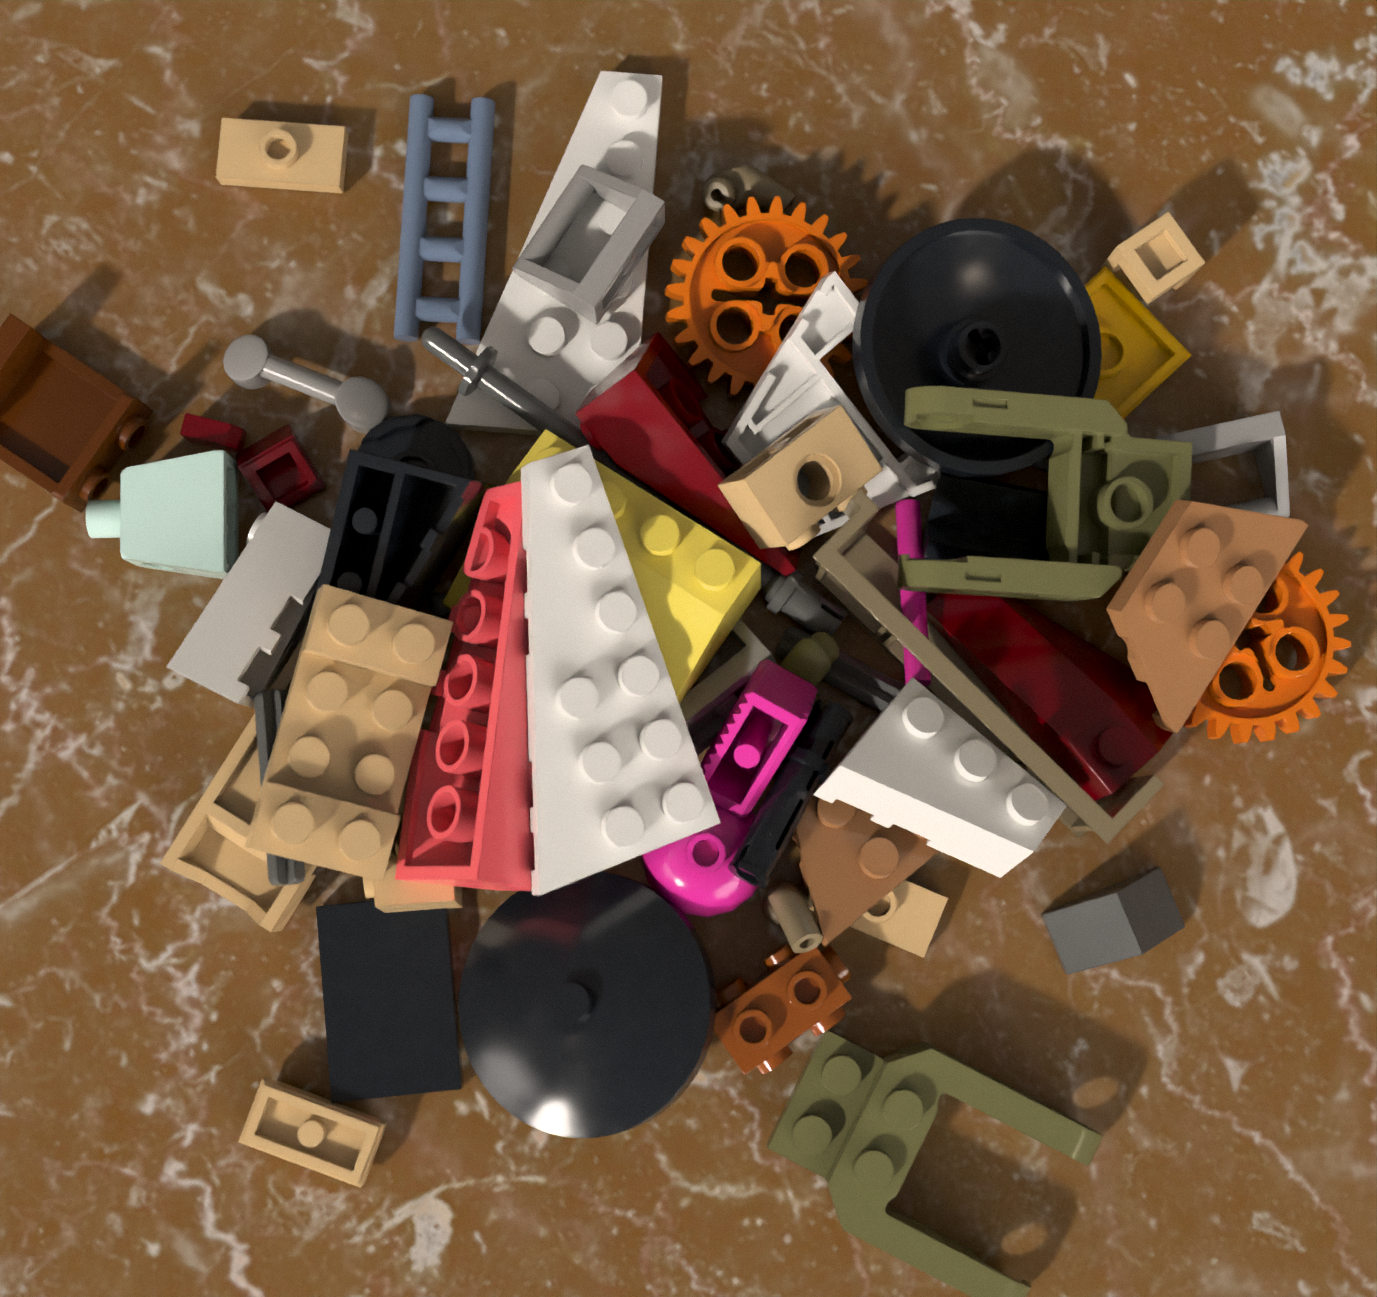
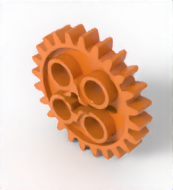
M754 196L748 197L745 203L744 216L739 217L729 204H725L721 209V227L706 217L701 220L699 228L705 239L704 242L686 236L681 246L692 258V261L673 259L670 270L684 279L683 283L670 284L665 289V296L681 301V306L667 312L665 316L666 322L684 323L685 330L674 338L673 344L675 347L692 344L696 351L686 364L689 369L703 362H706L711 367L705 381L707 386L715 383L722 375L728 378V397L733 398L740 391L743 384L750 386V391L752 392L782 343L779 334L781 323L788 320H796L803 307L779 304L770 315L762 313V303L758 301H715L711 297L712 291L720 290L732 295L753 298L758 295L763 287L771 289V299L776 301H804L810 298L821 278L832 271H836L853 295L862 291L868 284V280L850 278L848 273L861 260L860 255L841 257L838 249L843 245L848 235L843 232L828 239L823 234L829 219L826 214L819 217L812 225L804 222L806 214V203L804 202L799 203L791 216L783 214L780 196L774 197L767 213H761ZM730 252H740L748 256L754 266L753 277L744 281L734 280L729 277L723 269V256ZM796 258L806 260L815 271L814 285L802 288L791 283L785 272L786 262ZM724 314L740 316L748 326L747 341L741 344L725 342L717 332V319ZM853 332L843 340L852 341ZM840 342L820 359V362L830 375L835 377L828 359L830 358L838 363L845 364L852 358V355Z
M1299 551L1288 557L1265 594L1267 598L1266 609L1263 613L1254 611L1242 631L1249 632L1252 642L1248 643L1245 649L1239 650L1234 643L1185 721L1184 727L1187 729L1196 727L1206 719L1208 720L1207 738L1209 739L1221 738L1230 726L1234 744L1247 743L1250 739L1252 728L1260 742L1275 740L1276 725L1285 734L1300 730L1296 713L1306 719L1318 718L1321 715L1320 709L1313 697L1324 700L1336 697L1337 691L1325 679L1327 676H1338L1347 673L1348 668L1332 658L1334 652L1351 647V641L1335 637L1333 628L1344 624L1349 618L1345 614H1329L1327 606L1340 594L1338 590L1319 593L1315 588L1324 574L1321 568L1305 575L1299 572L1303 561V553ZM1280 638L1289 641L1296 650L1297 662L1292 670L1284 668L1277 660L1275 651ZM1224 667H1230L1235 670L1241 678L1242 690L1236 699L1226 696L1220 688L1219 675ZM1263 676L1270 679L1272 683L1270 691L1265 690L1263 687Z

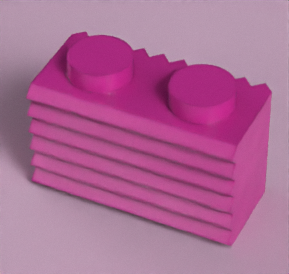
M770 660L759 661L744 691L741 692L738 701L735 702L733 709L729 712L727 719L712 741L710 748L707 749L701 762V768L715 805L739 818H747L808 720L807 717L810 714L811 706L818 692L813 684Z

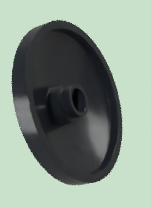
M987 218L957 219L925 229L894 250L879 265L870 278L857 307L853 326L852 353L855 375L860 392L874 420L883 432L910 457L944 473L963 477L1003 475L1026 468L1043 460L1053 453L1054 444L1051 440L934 431L907 427L904 425L905 391L907 389L922 386H948L1090 399L1094 398L1097 390L1102 359L1101 336L1096 312L1084 284L1072 266L1046 241L1019 226Z
M604 871L597 872L540 896L532 895V891H518L510 896L488 918L474 940L464 965L459 991V1021L465 1050L472 1067L487 1091L503 1108L524 1123L547 1133L571 1138H596L634 1129L660 1115L676 1102L696 1077L706 1058L713 1036L717 1007L715 980L709 956L700 936L683 912L652 887L632 878Z

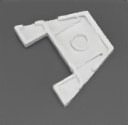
M836 271L828 272L819 281L721 443L741 467L810 413L842 405L883 469L864 485L868 491L867 496L879 508H882L909 496L915 497L934 489L937 476L941 471L922 464L907 453H904L896 460L820 362V359L853 332L854 320L859 305L858 300ZM800 469L797 483L800 492L807 497L810 490V482L807 474ZM832 510L817 522L821 531L816 536L843 526L850 518L844 511L835 513Z

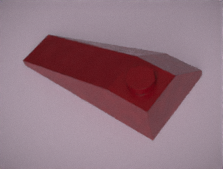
M655 332L588 393L575 413L580 419V427L584 436L594 448L599 451H606L618 466L784 576H788L797 569L803 545L791 551L786 546L759 549L718 487L719 483L740 468L739 464L721 443L728 429L720 431L713 427L699 405L708 398L707 394L660 332Z
M940 593L927 604V619L1034 743L1094 801L1113 794L1159 753L1173 734V732L1162 730L1155 724L1151 715L1158 710L1147 683L1136 680L1131 668L1019 599Z

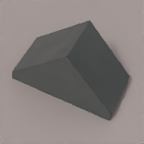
M1155 867L1041 914L1063 970L1067 975L1143 955L1185 927L1161 867Z

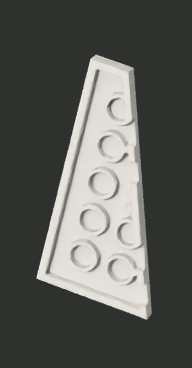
M611 71L600 72L520 255L581 164L642 187L654 194L662 75ZM593 192L543 267L580 283L626 212ZM649 248L598 325L512 271L476 355L479 356L486 347L492 346L498 351L493 365L494 368L581 429L580 419L575 413L588 393L642 343ZM479 387L468 396L458 393L445 422L446 426H449L451 429L537 436L542 434L534 426Z
M589 445L528 463L521 468L523 549L527 551L528 592L524 593L525 619H528L529 655H526L528 762L532 763L533 807H530V833H534L535 870H531L532 895L537 896L721 823Z

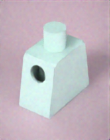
M214 450L126 467L120 475V500H90L87 503L86 527L88 534L91 538H120L122 559L139 567L224 579L239 557V468L237 461L224 450Z

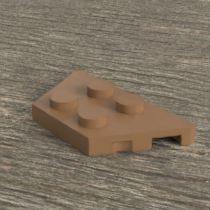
M1174 501L1106 608L1117 635L1127 645V658L1136 680L1146 682L1158 709L1151 715L1155 724L1162 730L1176 734L1179 733L1307 529L1308 525L1303 520L1195 501Z
M813 793L792 838L798 844L801 856L799 866L805 889L809 888L818 923L817 926L823 937L821 944L825 947L936 855L939 850L926 845L927 838L895 824L887 828L871 821L872 814L838 799L830 803L814 796Z

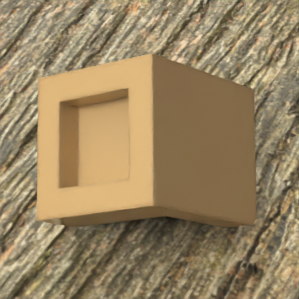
M1168 211L1119 244L1102 264L1101 268L1106 266L1113 274L1122 269L1148 305L1171 288L1177 290L1187 283L1205 264V261Z

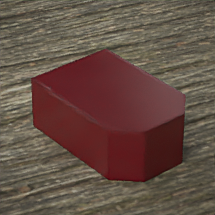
M185 413L180 435L189 442L232 453H242L247 434L243 428L233 424Z

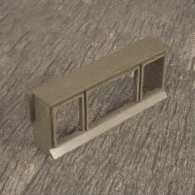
M860 489L850 499L844 511L850 519L812 556L816 562L807 574L834 601L847 610L848 614L903 668V646L931 672V684L924 686L1067 805L1058 819L1077 838H1080L1086 831H1094L1108 844L1163 787L1164 783L1156 775L1132 777L1113 794L1096 801L1075 783L1034 743L928 619L929 639L901 613L900 590L897 589L898 564L865 533L879 507ZM926 592L927 605L933 598Z

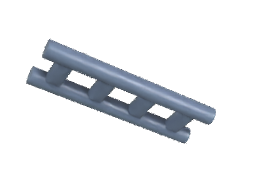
M415 94L410 96L394 338L400 341L414 342L419 337L420 321L457 323L456 341L466 345L480 344L495 101L484 97L473 98L471 100L470 118L434 117V99L428 95ZM431 142L468 144L466 178L429 176ZM428 201L464 203L462 238L425 236ZM424 261L461 263L458 298L421 296Z

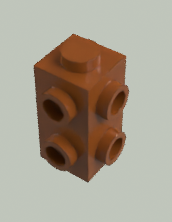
M786 942L762 960L768 969L749 984H746L740 976L716 992L717 1007L714 1032L744 1075L756 1067L762 1075L770 1072L793 1054V1050L788 1045L809 1029L815 1037L819 1036L846 1016V1012L841 1006L851 1000L852 997L843 984L851 979L852 975L830 945L821 952L816 947L809 952L795 953L789 942Z

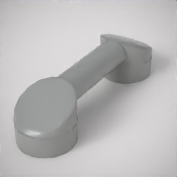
M245 334L236 338L225 351L223 358L224 370L242 388L253 390L266 386L270 381L279 383L336 405L337 411L347 425L354 431L367 434L370 429L391 417V401L384 389L372 379L359 376L340 381L275 356L266 342L255 334Z

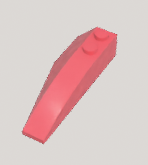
M521 481L485 489L462 569L468 577H471L467 593L460 598L456 606L452 605L448 620L453 621L451 632L455 634L446 670H440L436 686L431 687L430 694L438 696L429 730L420 728L409 768L395 880L497 891H532L531 870H535L534 833H530V807H533L532 763L528 762L526 655H529L528 619H525L524 593L528 592L527 551L523 549Z

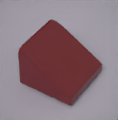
M290 424L281 427L243 449L242 453L236 454L238 468L267 512H269L275 501L290 508L326 487Z

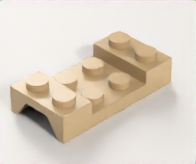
M323 584L317 590L245 843L246 848L383 882L400 816L397 815L431 687L436 686L453 621Z
M303 640L299 642L270 690L283 689L289 692ZM254 714L160 864L173 872L203 884L245 910L261 927L270 932H277L284 929L315 879L316 875L313 872L317 865L304 862L305 879L299 884L274 886L268 879L266 853L245 847L261 790Z

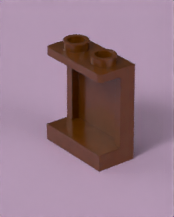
M10 313L0 327V460L50 492L52 496L82 513L90 500H99L105 494L112 481L111 470L123 453L131 452L141 443L148 431L149 422L147 419L153 410L128 391H124Z

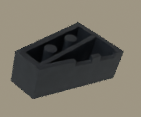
M350 449L316 594L317 590L323 584L420 612L476 521L485 489L493 488L497 485L381 455Z

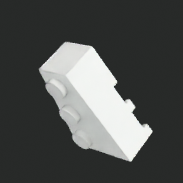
M276 501L268 513L262 512L256 518L248 533L246 547L223 579L216 593L167 668L238 704L254 708L255 693L270 690L299 642L304 639L331 529Z
M913 677L883 709L814 793V796L830 803L838 799L872 814L871 821L887 828L895 824L927 838L926 845L1000 878L1036 850L1067 806Z

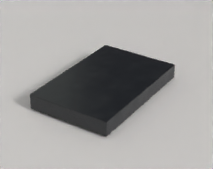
M375 900L317 906L316 915L332 1103L462 1089L464 1087L449 909L384 913L375 907Z

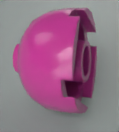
M715 805L720 824L642 854L641 859L646 879L650 886L675 904L683 914L712 917L734 911L751 898L759 886L757 885L756 887L744 882L728 869L730 862L733 860L738 848L742 845L756 816L753 811L750 812L747 818H739Z

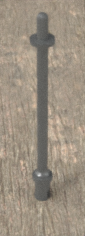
M430 327L423 332V347L464 376L458 387L460 394L468 396L479 387L543 433L547 429L576 448L589 445L593 458L759 561L761 563V590L763 599L768 602L765 608L775 615L779 611L783 612L812 634L815 632H825L832 636L842 623L840 620L846 617L848 611L838 607L803 582L804 574L796 569L788 576H784L618 466L606 451H599L588 442L581 429L494 368L493 365L498 351L492 346L486 347L477 356L437 327Z

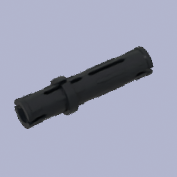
M821 699L815 701L804 728L782 760V767L777 779L764 799L742 845L738 848L728 866L732 874L748 884L756 887L759 885L761 888L767 887L776 864L801 820L810 798L815 793L818 785L823 784L832 772V767L829 764L834 756L833 754L853 721L852 715L845 708L829 700L823 702Z

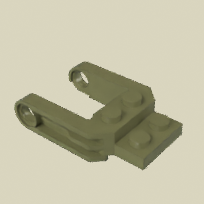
M922 386L907 389L905 391L904 425L907 427L934 431L1047 439L1053 442L1054 450L1049 458L1045 546L1049 554V561L978 556L938 560L910 558V554L898 555L897 589L914 592L1071 602L1100 598L1122 577L1124 570L1130 571L1174 501H1190L1192 442L1131 437L1127 433L1128 424L1108 400L948 386Z
M831 1030L822 1033L766 1143L767 1148L826 1179L837 1217L844 1231L971 1297H1027L1032 1286L1023 1279L1022 1282L1008 1277L980 1260L972 1249L887 1206V1204L897 1196L938 1113V1099L942 1094H949L1087 1166H1090L1104 1136L1077 1120L924 1041L895 1050L892 1054L881 1057Z

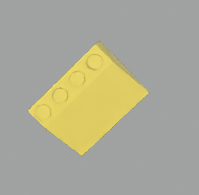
M545 429L509 477L506 484L521 481V468L526 464L576 449V447ZM594 459L680 704L761 589V563ZM464 563L442 602L449 610H451L452 605L456 606L460 598L467 593L471 577H468L463 572Z

